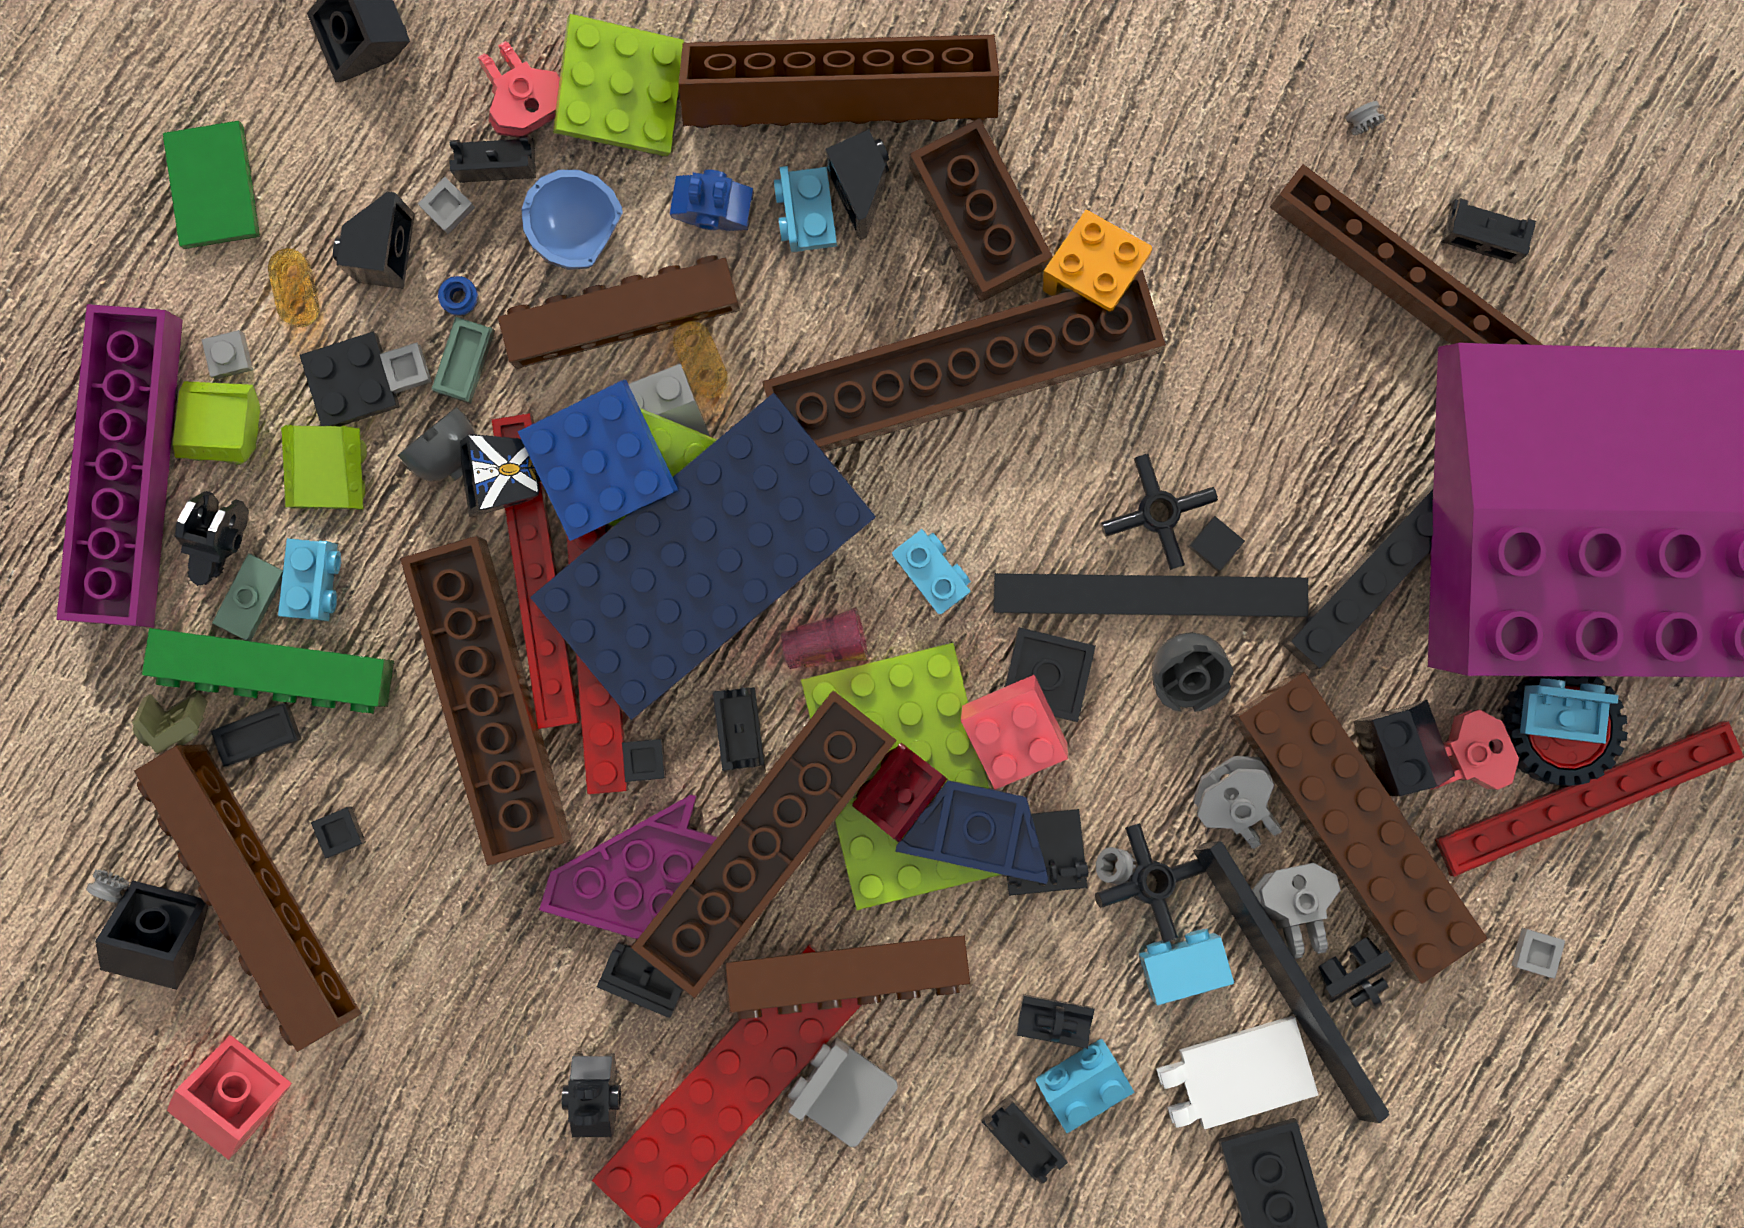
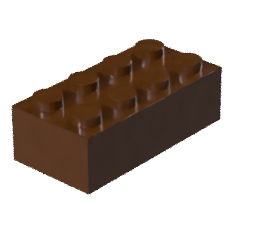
M980 118L910 153L909 168L980 303L1045 270L1053 256Z

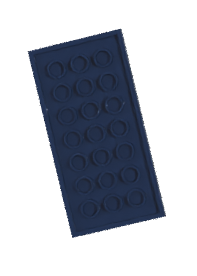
M772 393L673 477L678 491L628 514L530 597L631 720L876 518L872 510L775 393Z

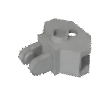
M1233 756L1201 777L1194 796V803L1198 807L1197 816L1206 828L1233 829L1236 835L1241 833L1253 849L1262 844L1258 833L1251 827L1256 822L1262 820L1267 830L1274 836L1283 831L1267 805L1274 783L1269 769L1260 757ZM1229 774L1228 777L1220 781L1221 776Z
M1315 863L1264 874L1252 891L1268 917L1275 921L1277 929L1283 928L1286 944L1294 959L1303 957L1305 953L1299 927L1300 924L1305 923L1312 948L1317 954L1325 953L1328 943L1323 919L1328 918L1326 910L1341 891L1337 875Z

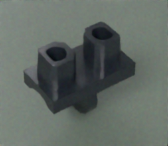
M1366 937L1349 948V952L1360 967L1347 973L1336 956L1318 966V972L1326 986L1324 995L1330 1004L1358 987L1360 991L1349 997L1351 1004L1355 1008L1366 1001L1374 1010L1382 1006L1378 994L1388 989L1389 986L1383 977L1370 984L1369 980L1391 967L1390 963L1394 960L1387 950L1381 953L1378 947Z
M1023 994L1016 1035L1088 1049L1090 1028L1095 1009L1090 1006Z

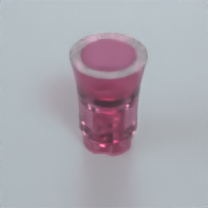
M857 607L826 619L796 626L795 630L781 632L782 648L789 669L801 666L810 668L845 661L869 660L864 629Z

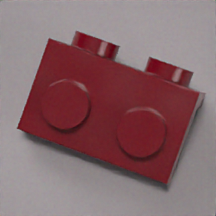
M900 743L884 756L881 768L874 777L866 781L859 788L856 795L857 799L853 802L852 807L869 818L894 840L900 842L948 778L903 743Z

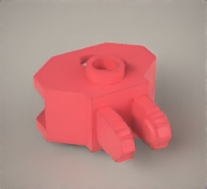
M505 41L498 46L502 58L511 69L509 72L501 75L492 58L485 53L477 58L493 85L492 92L495 95L489 111V123L497 135L520 138V136H527L555 119L560 77L557 72L531 68L527 61L522 63L511 45ZM532 108L535 112H529L527 109Z
M1480 709L1475 711L1469 710L1454 716L1449 739L1443 742L1455 776L1435 788L1456 780H1471L1486 789L1496 790L1512 784L1519 757L1503 722ZM1489 742H1491L1493 745L1492 751L1488 746Z

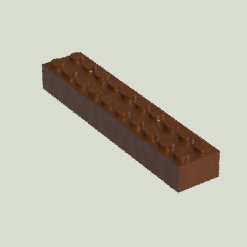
M1140 270L1112 311L1102 308L1071 290L762 381L766 397L768 398L772 393H775L823 452H827L1159 354L1166 344L1144 272Z

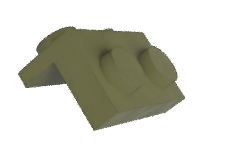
M197 690L165 711L153 695L149 694L142 699L133 719V732L141 744L146 747L150 745L157 755L175 743L184 745L198 735V728L204 719L203 715L208 701Z

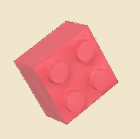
M1035 675L962 705L961 722L995 790L1068 759L1067 741Z

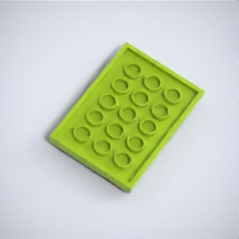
M954 643L801 680L810 719L834 690L897 740L891 749L903 743L948 778V780L989 789L985 769L961 722L962 705L967 704L968 700ZM882 760L876 766L873 772L869 775L866 781L871 780L877 773V771L881 768ZM857 792L835 819L856 910L1002 875L895 852L899 842L852 807L853 802L857 799Z

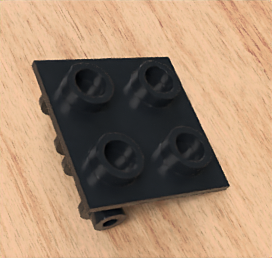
M1079 809L1032 813L1048 873V882L1044 884L1007 876L1009 896L1088 888V866L1084 859Z

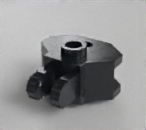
M204 491L186 503L177 520L175 537L182 545L181 553L189 555V571L187 572L189 575L187 577L190 578L189 581H192L197 586L207 585L213 577L217 578L223 573L222 570L224 569L223 566L225 565L226 558L236 553L240 548L249 510L243 501L235 499L228 507H222L218 510L219 501L212 492Z
M575 1053L572 1056L570 1080L568 1085H563L562 1109L568 1110V1122H570L572 1137H612L615 1131L616 1110H620L621 1086L617 1085L615 1053H607L605 1056H583V1053Z

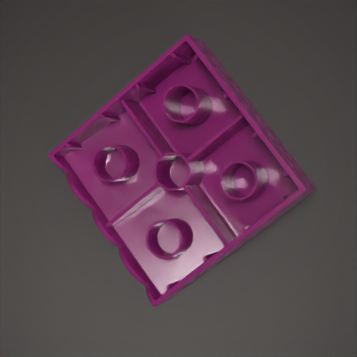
M1456 343L1438 347L1427 667L1467 676L1744 677V350Z

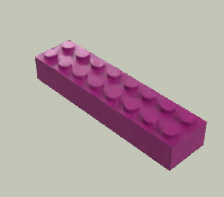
M87 304L56 620L154 628L183 319L167 310Z

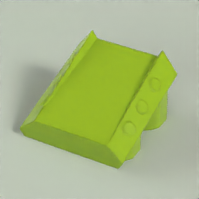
M184 381L179 390L174 429L173 450L175 458L196 461H224L237 465L246 462L256 449L261 408L254 385Z
M282 426L285 507L362 510L363 498L365 497V483L362 480L361 464L367 457V446L360 439V428L348 426Z

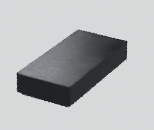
M289 703L277 705L211 730L223 767L233 766L302 740Z

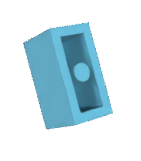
M1208 929L1196 930L1185 934L1186 941L1171 944L1170 941H1157L1147 945V952L1139 953L1151 999L1157 1006L1234 984L1223 942L1219 935L1216 933L1209 934Z

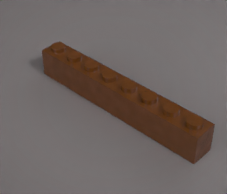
M1301 165L1271 204L1270 208L1450 344L1543 345L1306 165Z

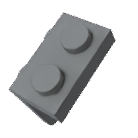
M836 1037L830 1046L824 1043L811 1061L815 1068L808 1078L804 1079L801 1076L787 1096L791 1099L788 1112L800 1121L807 1115L848 1146L856 1147L897 1091L898 1084L892 1076Z

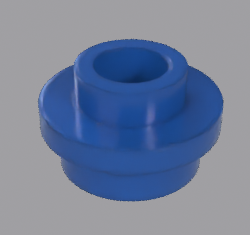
M453 276L445 280L440 286L438 300L445 311L452 315L461 316L474 309L478 301V292L475 285L469 279L462 276ZM464 291V300L460 303L453 302L454 293Z

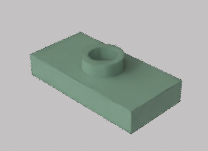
M248 553L212 623L246 641H251L282 582L283 570Z

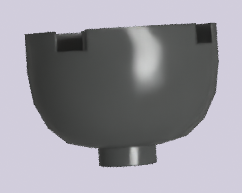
M455 407L397 456L409 471L423 480L440 481L450 475L456 481L463 475L460 459V441L467 435L476 434L475 428L468 417Z
M1182 633L1168 639L1159 647L1152 662V681L1156 694L1162 704L1174 711L1182 712L1180 707H1193L1194 712L1217 704L1228 694L1231 688L1229 681L1232 675L1234 676L1231 662L1221 645L1209 636L1200 633Z

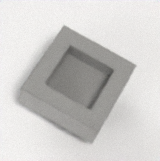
M446 177L418 203L447 234L475 208Z
M237 330L201 339L210 377L220 379L253 370L245 333Z
M417 342L380 354L390 390L394 394L432 382L421 345Z
M1521 928L1511 966L1555 979L1565 940Z

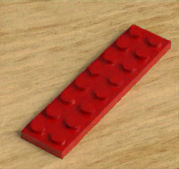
M809 944L800 954L818 951ZM857 998L841 999L842 1007L818 1010L816 1002L801 1004L802 1012L778 1014L777 1007L761 1009L762 1017L739 1019L598 1171L592 1181L641 1228H657L814 1058L820 1047L824 1043L827 1044L862 1005H858Z

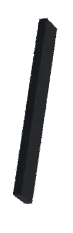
M994 573L993 613L1308 617V578Z
M1221 841L1201 844L1193 850L1194 854L1359 1120L1381 1123L1390 1116L1388 1109L1225 845Z

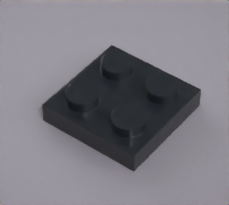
M374 331L299 355L321 426L340 427L400 408L397 395L390 390L380 358L383 350L378 334Z
M1019 627L1004 687L1035 675L1054 716L1078 722L1096 645Z

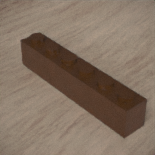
M717 255L706 256L696 260V265L682 269L679 265L664 267L658 270V275L643 279L642 275H633L620 280L621 285L605 288V285H595L585 288L582 291L583 295L568 298L567 295L552 296L545 300L544 305L530 308V305L511 307L507 310L506 315L498 316L509 363L516 369L741 311L726 257L719 259Z
M965 935L723 963L727 1011L730 1013L737 1012L738 1019L762 1017L761 1009L777 1007L778 1014L802 1012L801 1004L816 1002L818 1010L842 1007L841 999L857 998L858 1005L882 1002L881 995L896 993L897 1000L921 998L920 990L933 988L936 989L937 996L960 993L959 985L970 984Z

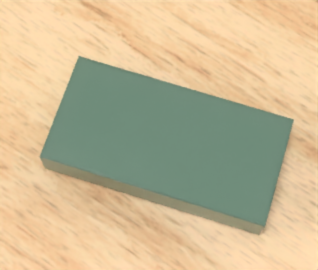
M455 317L431 390L435 393L471 404L495 330Z

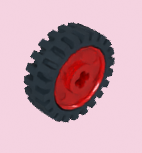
M1529 676V679L1522 680L1516 685L1518 689L1510 692L1506 698L1509 700V703L1503 706L1501 714L1505 715L1502 722L1519 757L1518 769L1529 774V777L1544 783L1571 786L1589 783L1591 779H1598L1605 775L1604 770L1611 769L1616 764L1613 759L1615 756L1622 755L1624 748L1620 744L1621 741H1627L1628 732L1623 731V725L1628 724L1627 715H1621L1620 709H1623L1624 706L1619 699L1618 704H1610L1606 744L1520 734L1525 686L1539 685L1542 678L1566 681L1565 689L1580 690V684L1605 686L1603 684L1604 680L1598 676ZM1606 686L1605 694H1616L1611 686Z

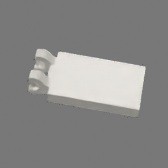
M1293 1016L1179 1049L1182 1058L1181 1062L1156 1069L1160 1084L1164 1086V1089L1178 1086L1183 1082L1185 1084L1189 1101L1167 1107L1171 1121L1175 1124L1176 1128L1189 1125L1200 1119L1202 1127L1208 1129L1318 1096L1296 1018Z

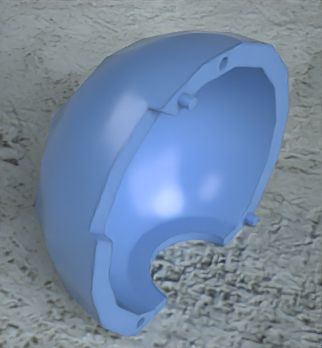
M557 170L541 177L527 191L521 209L523 232L532 249L549 264L567 270L588 269L595 264L623 213L622 206L614 191L599 177L581 170Z

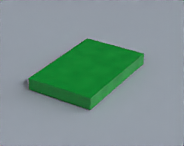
M232 121L163 133L179 246L183 249L260 237L243 124L240 121Z

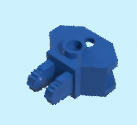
M708 169L704 170L703 174L693 172V175L676 176L670 216L675 220L706 230H748V215L754 190L749 186L733 181L732 178H727V174L717 170Z

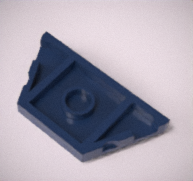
M947 780L929 806L897 844L895 852L1044 884L1048 882V873L1027 797Z

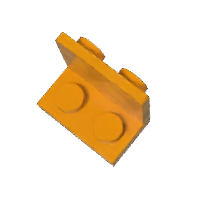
M1086 209L1045 268L1043 291L1054 296L1060 294L1065 287L1102 308L1112 311L1151 255L1152 246Z

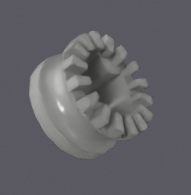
M1378 101L1367 103L1350 112L1345 117L1348 123H1353L1354 127L1351 130L1353 135L1356 136L1364 131L1367 132L1369 126L1373 129L1374 126H1378L1386 120L1384 114H1379L1377 111L1380 107Z
M1114 847L1105 848L1101 851L1096 861L1098 877L1104 882L1116 885L1126 883L1128 880L1130 881L1131 875L1134 872L1133 868H1136V865H1133L1136 862L1132 858L1133 855L1129 851ZM1116 857H1117V858H1118V861H1117L1116 864H1115V867H1116L1117 871H1116V873L1114 874V873L1112 872V870H1113V868H1114V862H1112V861H1113V860L1115 861V860H1116Z
M95 870L93 873L95 882L89 883L86 890L100 899L119 903L123 897L120 892L122 889L128 888L129 882L117 874L112 877V872L108 874L105 870Z

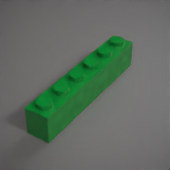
M149 628L142 675L156 677L155 685L180 688L181 681L195 682L194 690L219 693L220 686L233 687V695L258 698L259 691L273 693V701L296 703L297 696L312 698L311 706L335 708L336 701L351 703L350 711L374 714L375 707H388L394 660Z

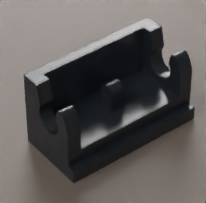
M529 135L520 136V139L477 142L450 140L449 142L454 152V160H449L450 171L459 183L536 178L534 139L530 138Z
M1462 198L1459 200L1455 199L1450 208L1441 242L1516 264L1529 253L1536 220L1529 218L1527 220H1518L1468 205V200Z
M755 687L714 691L713 697L722 771L765 765Z
M620 941L617 943L616 948L613 949L597 984V988L668 1018H671L684 991L635 952L631 946Z
M1011 1094L1004 1098L981 1120L1028 1174L1040 1184L1047 1181L1046 1176L1053 1168L1060 1170L1068 1163L1060 1147Z

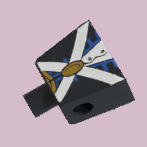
M470 434L460 441V459L469 517L526 503L539 496V482L541 480L521 439Z

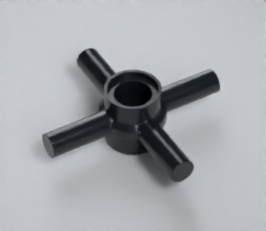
M1149 454L1135 457L1134 461L1146 496L1141 500L1137 511L1101 522L1103 533L1107 537L1143 525L1147 530L1158 533L1170 570L1185 566L1173 528L1178 523L1181 513L1218 502L1216 490L1214 487H1210L1175 498L1171 493L1160 490ZM1153 502H1161L1168 508L1169 515L1165 522H1159L1152 518L1150 506Z
M1138 823L1125 827L1137 866L1133 870L1130 881L1128 880L1126 883L1095 893L1096 903L1100 908L1134 897L1146 904H1151L1163 942L1177 939L1178 935L1166 899L1173 893L1176 882L1206 873L1198 858L1173 867L1153 861L1141 824ZM1149 873L1155 877L1157 882L1154 892L1148 888L1146 883Z

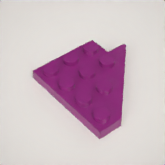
M694 794L687 796L551 871L539 910L638 939L718 837L688 828L698 796Z

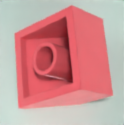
M229 1035L175 1090L167 1112L229 1160L255 1133L292 1083L237 1039Z

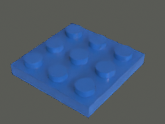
M621 380L518 431L570 541L678 491L627 380Z

